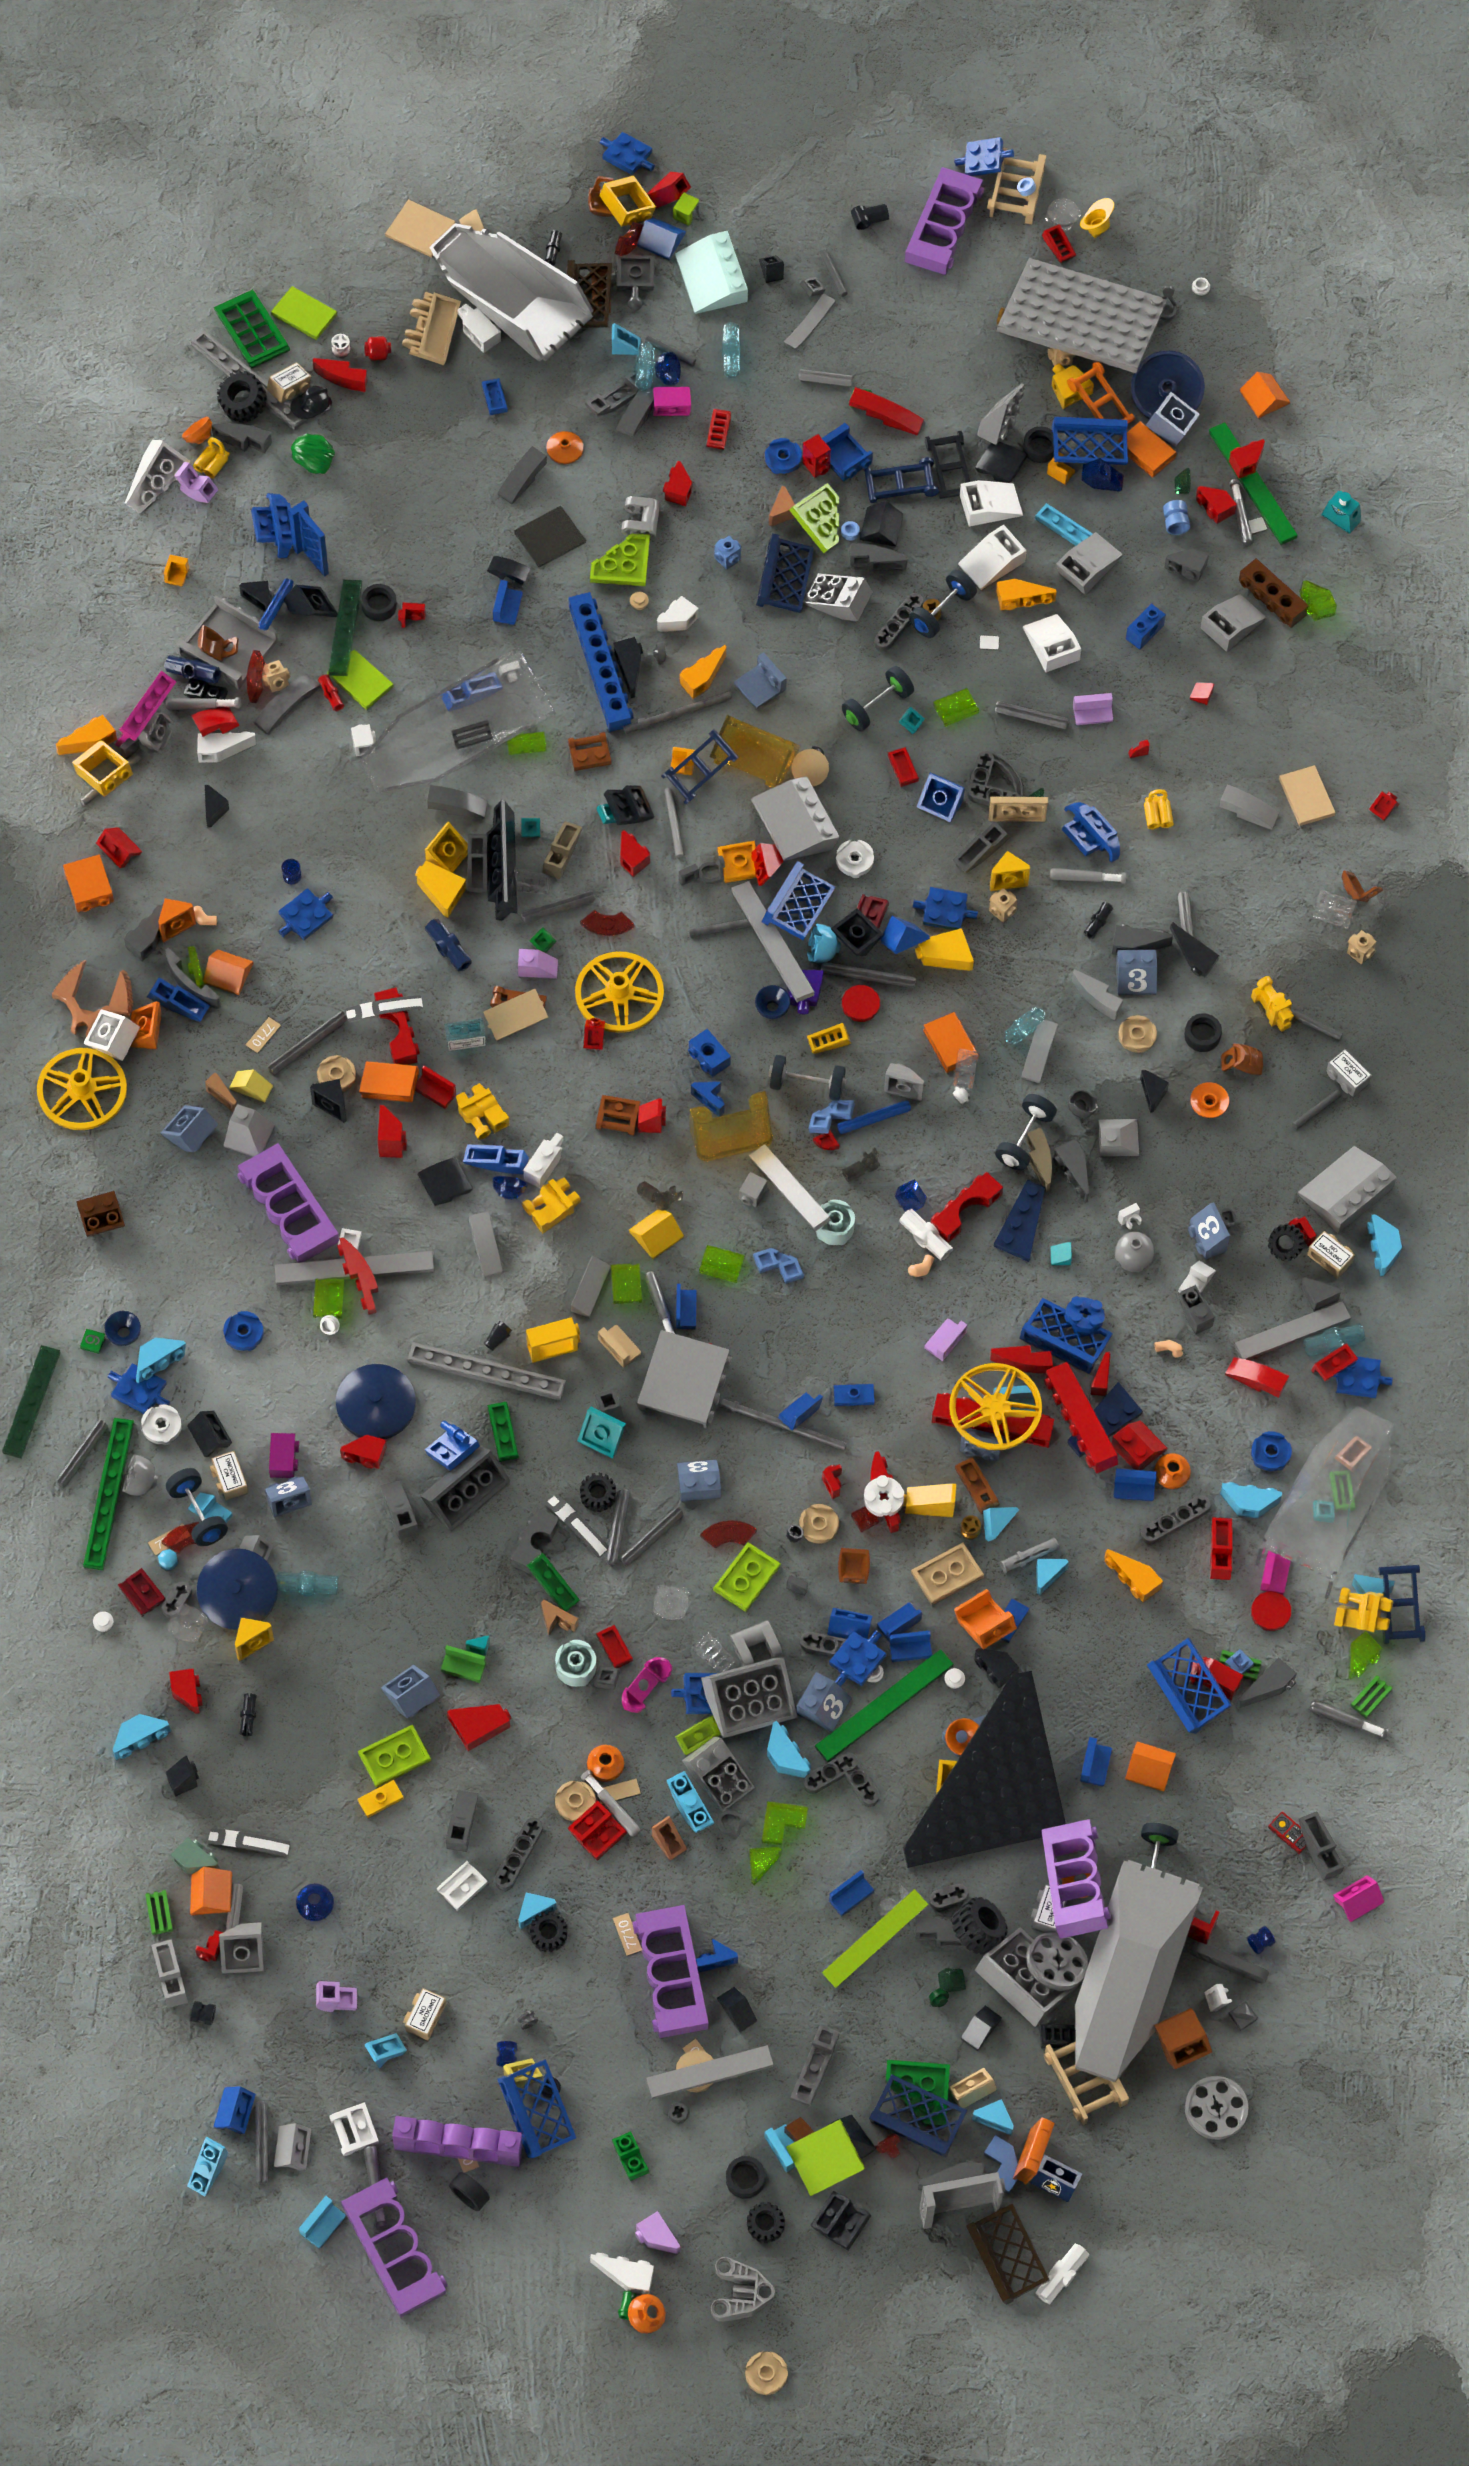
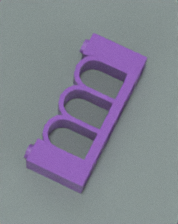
M944 167L941 168L906 249V263L946 275L948 269H952L954 264L952 256L956 252L957 239L964 233L965 219L972 214L973 204H976L978 198L983 196L985 188L982 187V179ZM942 194L961 199L967 205L956 207L940 202L939 199ZM934 213L953 219L959 224L949 227L930 220ZM926 233L945 239L951 244L941 247L924 242L922 239Z
M279 1143L238 1165V1179L242 1184L245 1183L249 1189L252 1188L253 1195L258 1202L266 1204L267 1216L272 1223L280 1225L282 1240L288 1245L289 1249H287V1252L292 1260L295 1259L297 1263L304 1262L339 1242V1234ZM282 1170L290 1180L289 1183L269 1193H264L257 1188L262 1181ZM296 1191L304 1201L303 1204L284 1214H278L271 1210L276 1202ZM310 1212L318 1223L299 1235H291L285 1231L289 1224Z
M1090 1819L1043 1829L1042 1837L1054 1921L1059 1938L1062 1939L1107 1929V1920L1111 1919L1109 1908L1104 1907L1105 1902L1099 1888L1101 1877L1096 1866L1098 1856L1095 1850V1839L1099 1838L1096 1826L1092 1827ZM1078 1851H1088L1082 1857L1057 1862L1056 1856ZM1083 1873L1091 1874L1084 1880L1060 1885L1061 1878ZM1085 1896H1095L1089 1902L1063 1907V1901Z
M685 1905L635 1914L636 1921L632 1922L634 1934L638 1933L639 1940H642V1953L649 1962L647 1966V1980L650 1986L655 1989L653 1993L655 2020H652L654 2032H658L659 2038L708 2029L709 2023ZM679 1932L681 1934L684 1950L654 1954L647 1949L648 1941L654 1937ZM686 1960L689 1973L688 1978L661 1982L652 1975L653 1969L658 1965ZM692 1988L695 2005L665 2009L658 2004L659 1996L665 1992Z
M402 2116L395 2117L392 2135L394 2150L520 2167L523 2149L522 2133L498 2131L490 2128L473 2129L460 2124L444 2125L431 2120H417L416 2118Z
M385 2178L341 2201V2204L401 2318L445 2295V2287L448 2285L442 2275L438 2276L437 2272L432 2273L431 2261L427 2255L417 2251V2234L409 2226L403 2225L404 2211L403 2207L396 2201L397 2187L393 2181L389 2182ZM383 2207L396 2209L400 2216L398 2223L370 2239L361 2218ZM397 2233L409 2235L414 2243L412 2249L384 2265L374 2245ZM412 2259L423 2261L427 2267L426 2275L421 2280L398 2291L388 2271Z

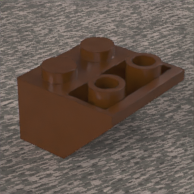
M115 1191L76 1201L87 1237L125 1226Z

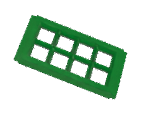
M253 289L214 307L217 316L251 369L290 351L288 343ZM252 301L257 309L244 314L240 306ZM237 308L241 317L229 321L225 313ZM260 313L265 321L252 326L248 317ZM245 320L249 328L236 333L232 325ZM267 324L272 333L260 338L255 329ZM252 331L257 340L244 345L240 336ZM275 336L279 345L267 350L262 341ZM259 343L264 352L252 357L247 348Z

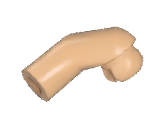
M194 907L195 920L199 925H217V916H207L202 907Z
M925 1255L922 1263L911 1265L908 1268L909 1275L914 1277L927 1275L933 1264L934 1257Z
M1172 1340L1154 1343L1156 1352L1170 1350L1175 1358L1183 1355L1182 1345Z

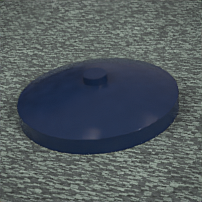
M1170 350L1159 351L1146 357L1140 363L1137 373L1133 374L1131 381V394L1134 404L1140 413L1149 420L1170 392L1196 411L1203 400L1205 390L1204 377L1196 362L1183 353Z
M370 1364L355 1369L341 1382L336 1395V1409L341 1423L349 1432L360 1438L370 1435L381 1439H388L399 1434L412 1420L416 1408L415 1392L410 1380L396 1368L383 1364Z
M240 1548L225 1550L212 1557L203 1567L197 1582V1598L204 1614L215 1624L230 1630H238L241 1618L263 1621L272 1611L278 1595V1582L271 1565L259 1554Z

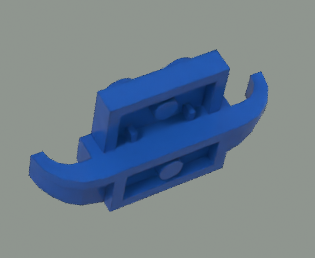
M267 493L266 497L270 501L269 507H252L251 510L257 543L275 542V546H278L277 557L287 558L293 545L289 517L291 505L282 495Z
M1075 802L1064 808L1066 812L1072 811L1075 817L1071 822L1063 826L1062 831L1085 856L1100 849L1102 852L1104 850L1108 851L1111 863L1119 859L1120 843L1117 831L1094 806L1090 807L1084 803Z

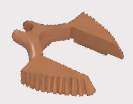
M86 960L77 964L76 967L74 966L58 983L54 992H52V998L64 1002L69 1008L73 1017L71 1032L76 1035L80 1026H87V1038L101 1009L130 1017L133 1009L132 986L130 985L131 981L129 980L130 977L127 976L128 973L125 970L120 971L109 1006H105L95 1012L81 1009L75 1000V996L86 964Z

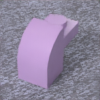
M184 462L174 475L181 484L180 490L198 502L209 503L218 491V488L209 476H199L188 462Z
M319 1981L316 1985V2007L327 2012H333L334 2010L355 2011L357 2009V1988L340 1987V1982Z

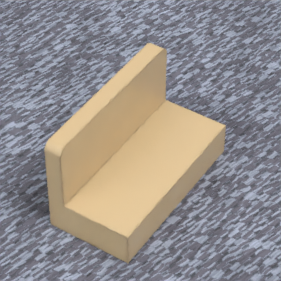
M618 1325L613 1326L608 1331L605 1327L598 1331V1340L623 1368L641 1355L638 1347Z

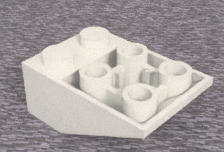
M980 480L961 484L960 498L969 527L1023 516L1014 484Z
M1002 525L989 533L958 565L978 588L982 590L1023 564L1026 559V549L1006 526Z
M1058 614L1023 626L1045 672L1080 660L1081 647L1073 632Z

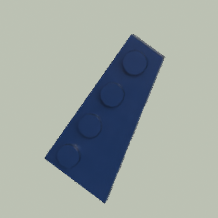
M1027 1179L994 1242V1247L1027 1262L1030 1261L1045 1187Z
M1119 1382L1094 1409L1108 1438L1143 1413L1142 1409ZM1071 1436L1067 1443L1080 1458L1085 1452L1080 1451L1077 1437Z

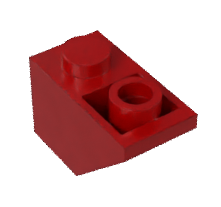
M670 171L647 195L656 208L680 199L682 194L692 187L684 173Z
M1264 439L1252 441L1248 445L1237 447L1230 452L1229 463L1239 479L1256 472L1264 450Z
M677 461L675 467H672L670 470V480L665 482L663 492L665 493L666 501L686 507L692 493V481L681 461Z
M1205 486L1197 487L1196 500L1198 504L1205 508L1208 517L1213 519L1216 524L1235 514L1237 504L1226 490Z
M623 830L621 832L620 865L634 877L650 864V852L645 846H641L637 842L634 835L628 834Z
M760 843L751 852L755 876L759 886H763L784 862L775 844Z
M658 1098L639 1106L638 1132L661 1133L662 1126H666V1106H662V1099Z
M365 1435L342 1446L340 1449L341 1458L349 1463H360L369 1469H379L387 1448L386 1440Z
M194 1668L169 1672L173 1698L195 1714H199V1706H203L202 1696L197 1694V1687H200L199 1675H195Z

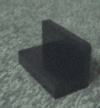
M214 1410L200 1411L187 1425L204 1457H209L217 1448H227L232 1444L230 1437Z

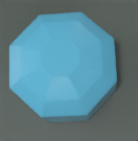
M171 1549L163 1550L158 1556L160 1567L166 1571L174 1569L178 1564L177 1554Z

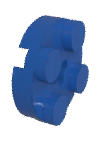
M776 439L766 448L765 462L774 474L790 473L800 467L802 460L801 448L797 443L790 442V439ZM781 453H784V455H788V457L782 459L780 458Z
M1076 1296L1068 1303L1064 1317L1066 1322H1069L1075 1331L1092 1333L1095 1329L1101 1328L1105 1313L1100 1301ZM1081 1313L1087 1314V1318L1083 1317Z
M248 1311L237 1312L238 1314L234 1316L231 1315L226 1320L223 1328L226 1343L236 1350H254L261 1342L264 1334L261 1321L254 1313ZM243 1327H246L248 1333L245 1335H241V1333L238 1330H242Z
M1273 1431L1265 1432L1256 1438L1251 1448V1456L1255 1466L1266 1471L1283 1470L1290 1461L1292 1454L1291 1444L1288 1443L1282 1434ZM1270 1447L1274 1448L1273 1450L1277 1453L1269 1455V1453H1267L1266 1450H1269Z

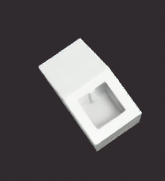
M681 596L677 601L674 600L670 604L669 609L665 613L663 612L657 618V630L659 632L687 630L699 618V608Z

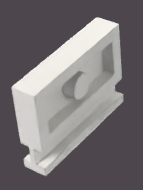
M466 1861L437 1888V1891L459 1911L488 1884V1881Z

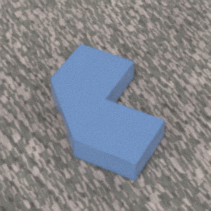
M834 1100L825 1109L813 1113L809 1132L829 1134L832 1119H851L855 1106L854 1100Z
M774 1248L753 1254L759 1273L779 1268L785 1284L804 1278L799 1262L793 1256H787Z
M995 2135L985 2150L984 2155L1001 2165L997 2172L999 2173V2178L1004 2179L1005 2192L1009 2194L1018 2180L1013 2179L1018 2163L1014 2147Z

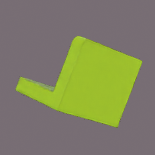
M683 193L673 208V219L689 226L692 222V212L698 205L699 199Z

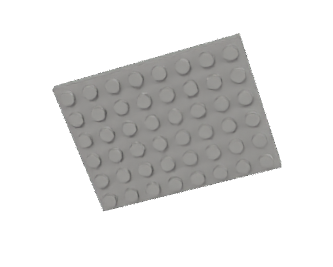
M1029 258L1000 319L997 332L1137 373L1165 309L1167 299Z

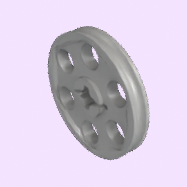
M1057 1932L1043 1933L1033 1940L1027 1950L1026 1963L1031 1975L1040 1984L1049 1989L1057 1991L1070 1990L1077 1987L1085 1977L1088 1968L1087 1955L1081 1945L1071 1937L1060 1939ZM1041 1941H1047L1051 1948L1043 1947ZM1061 1944H1068L1071 1950H1064ZM1032 1956H1039L1042 1959V1962L1038 1963L1034 1961ZM1072 1960H1078L1082 1967L1074 1966ZM1044 1972L1051 1973L1054 1979H1047L1044 1976ZM1064 1975H1070L1073 1978V1982L1066 1981Z
M1210 2076L1199 2080L1188 2092L1185 2101V2115L1193 2130L1201 2136L1213 2140L1226 2139L1235 2135L1243 2127L1248 2115V2100L1242 2088L1231 2079L1222 2076ZM1224 2083L1228 2088L1227 2092L1219 2093L1216 2090V2085ZM1198 2088H1204L1207 2091L1205 2098H1199L1196 2095ZM1239 2098L1243 2102L1242 2107L1234 2108L1231 2105V2100ZM1214 2099L1217 2106H1221L1219 2115L1215 2109H1211L1214 2105ZM1197 2107L1201 2109L1202 2116L1195 2118L1191 2115L1190 2110ZM1235 2118L1238 2123L1237 2126L1234 2128L1228 2127L1226 2119ZM1213 2122L1217 2125V2131L1213 2133L1208 2132L1205 2125Z

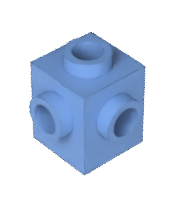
M730 536L720 539L715 544L714 557L725 569H728L741 560V545Z

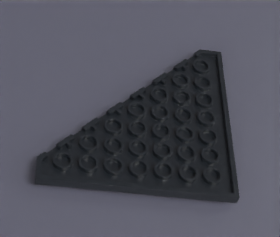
M1032 1671L1010 1675L987 1715L983 1718L970 1742H968L955 1766H953L945 1782L903 1846L907 1868L1043 1838V1829L1066 1824Z

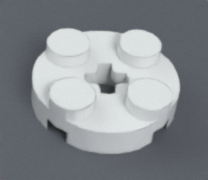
M849 840L839 846L836 864L844 874L852 878H859L861 875L868 873L873 867V849L868 843L862 840H857V842ZM858 855V861H852L851 856L856 857Z
M164 1404L159 1405V1407L149 1408L144 1413L141 1421L144 1436L155 1444L169 1445L179 1436L182 1429L181 1418L177 1410ZM165 1421L166 1427L158 1428L157 1422Z
M881 1475L870 1481L865 1488V1506L869 1512L876 1516H892L903 1505L904 1490L892 1478ZM880 1494H888L887 1497L889 1499L880 1500Z

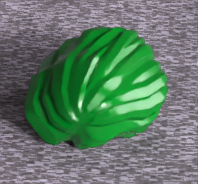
M304 434L296 438L291 446L292 459L297 464L303 466L308 472L325 474L329 470L335 451L333 446L322 435Z

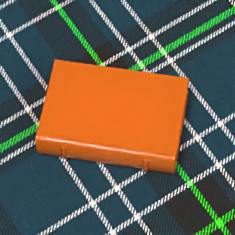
M1141 421L1127 432L1128 457L1152 478L1176 458L1177 452Z
M955 1012L924 1024L925 1029L923 1031L946 1073L978 1060L979 1055L975 1046L972 1044Z
M366 1061L359 1093L362 1094V1098L413 1102L419 1069L417 1066Z
M1041 2118L1030 2129L1013 2176L1014 2180L1018 2179L1026 2185L1037 2174L1055 2123Z

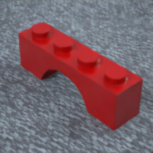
M396 987L374 993L375 1001L403 997L402 993L398 994ZM408 1011L380 1014V1018L394 1022L399 1028L397 1037L389 1043L393 1063L401 1065L417 1063V1055L420 1054L418 1044H414L412 1038H415L413 1028L408 1027L407 1022L410 1021Z
M988 1172L982 1176L978 1175L969 1188L965 1187L962 1189L955 1200L952 1199L945 1205V1209L942 1212H937L932 1216L931 1223L937 1228L939 1235L949 1243L961 1232L960 1213L971 1205L990 1207L1002 1196L1003 1186Z

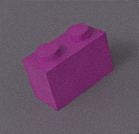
M271 1433L270 1478L294 1477V1471H298L299 1461L295 1459V1455L299 1453L300 1441H296L295 1433Z

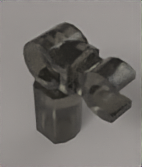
M875 1147L869 1154L863 1153L864 1158L862 1162L858 1161L842 1169L843 1176L847 1182L864 1175L865 1171L872 1172L880 1166L878 1162L879 1153Z
M646 1181L640 1183L637 1187V1193L648 1201L655 1202V1207L659 1210L669 1209L674 1201L682 1200L684 1191L676 1193V1186L670 1187L669 1191L660 1192Z

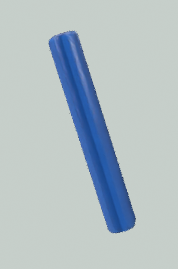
M284 579L259 621L258 628L260 630H268L283 605L284 598L293 588L294 582L292 579Z
M908 1100L840 1122L837 1124L838 1132L844 1134L910 1111L911 1105Z

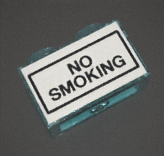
M483 1018L444 1024L448 1051L486 1046Z

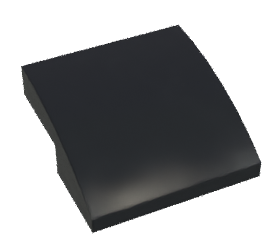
M998 442L997 445L990 443L975 468L979 473L992 475L995 481L1011 483L1026 460L1027 454L1002 442Z
M626 785L622 790H607L604 793L617 825L640 823L655 817L641 786Z
M456 1157L441 1161L418 1172V1176L434 1206L451 1202L454 1197L468 1194L473 1189Z
M833 2191L811 2223V2227L849 2251L871 2218V2214L853 2204L850 2199Z

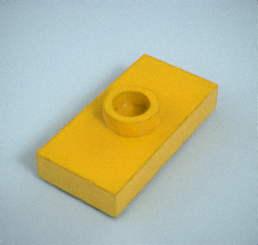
M392 1780L358 1798V1802L367 1818L403 1800L404 1797L395 1781Z

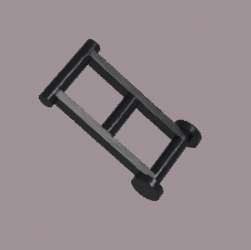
M957 431V435L931 440L929 436L925 437V446L927 451L932 452L941 488L939 492L940 499L960 496V488L946 490L942 472L962 468L965 482H970L961 445H964L962 431ZM956 443L960 461L940 465L935 446Z

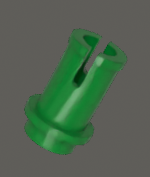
M631 2291L623 2292L621 2308L618 2309L619 2318L629 2320L628 2308L631 2301L637 2296L636 2293L632 2295Z

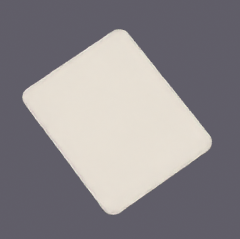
M1262 517L1249 521L1251 533L1267 529Z
M981 635L980 648L998 649L999 637Z

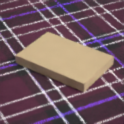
M1315 765L1279 776L1280 783L1299 826L1335 816L1336 812Z
M990 797L989 821L1045 822L1048 797Z
M964 1542L911 1570L912 1575L931 1605L984 1578L983 1572Z

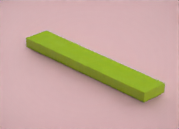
M914 1889L829 1965L822 1974L835 1988L839 1986L920 1913L928 1903Z

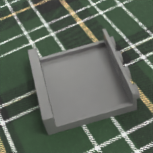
M215 596V604L185 641L180 639L176 643L177 654L189 660H200L205 664L219 667L221 671L220 679L239 690L278 642L277 632L271 626L266 631L260 630L258 628L260 621L258 618L249 616L243 609L231 605L228 600ZM202 626H207L217 632L224 641L237 637L239 639L237 654L224 658L220 662L202 652L198 647V636ZM233 643L229 644L224 650L227 652L231 651Z
M661 1330L637 1402L638 1409L646 1411V1408L701 1423L704 1428H707L708 1423H712L715 1412L712 1411L714 1404L718 1405L720 1399L719 1388L720 1386L723 1387L726 1381L725 1369L730 1368L732 1362L730 1350Z
M996 2172L923 2186L919 2207L923 2229L932 2228L934 2214L989 2203L993 2204L994 2213L1002 2208L1005 2191L1004 2179L999 2178V2173Z

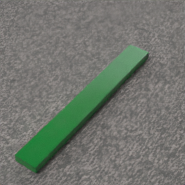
M1224 422L1210 428L1208 433L1230 465V452L1241 446ZM1256 471L1240 478V483L1280 545L1296 539L1297 533L1258 472Z
M114 1418L83 1563L84 1568L104 1570L134 1420Z
M940 1649L815 1745L816 1750L827 1762H830L951 1669L954 1665L953 1662Z

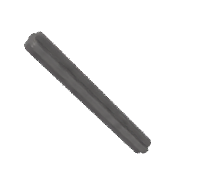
M828 962L822 963L821 966L823 973L910 988H914L916 978Z
M342 1011L337 1013L268 1065L270 1073L275 1075L347 1021L346 1015Z

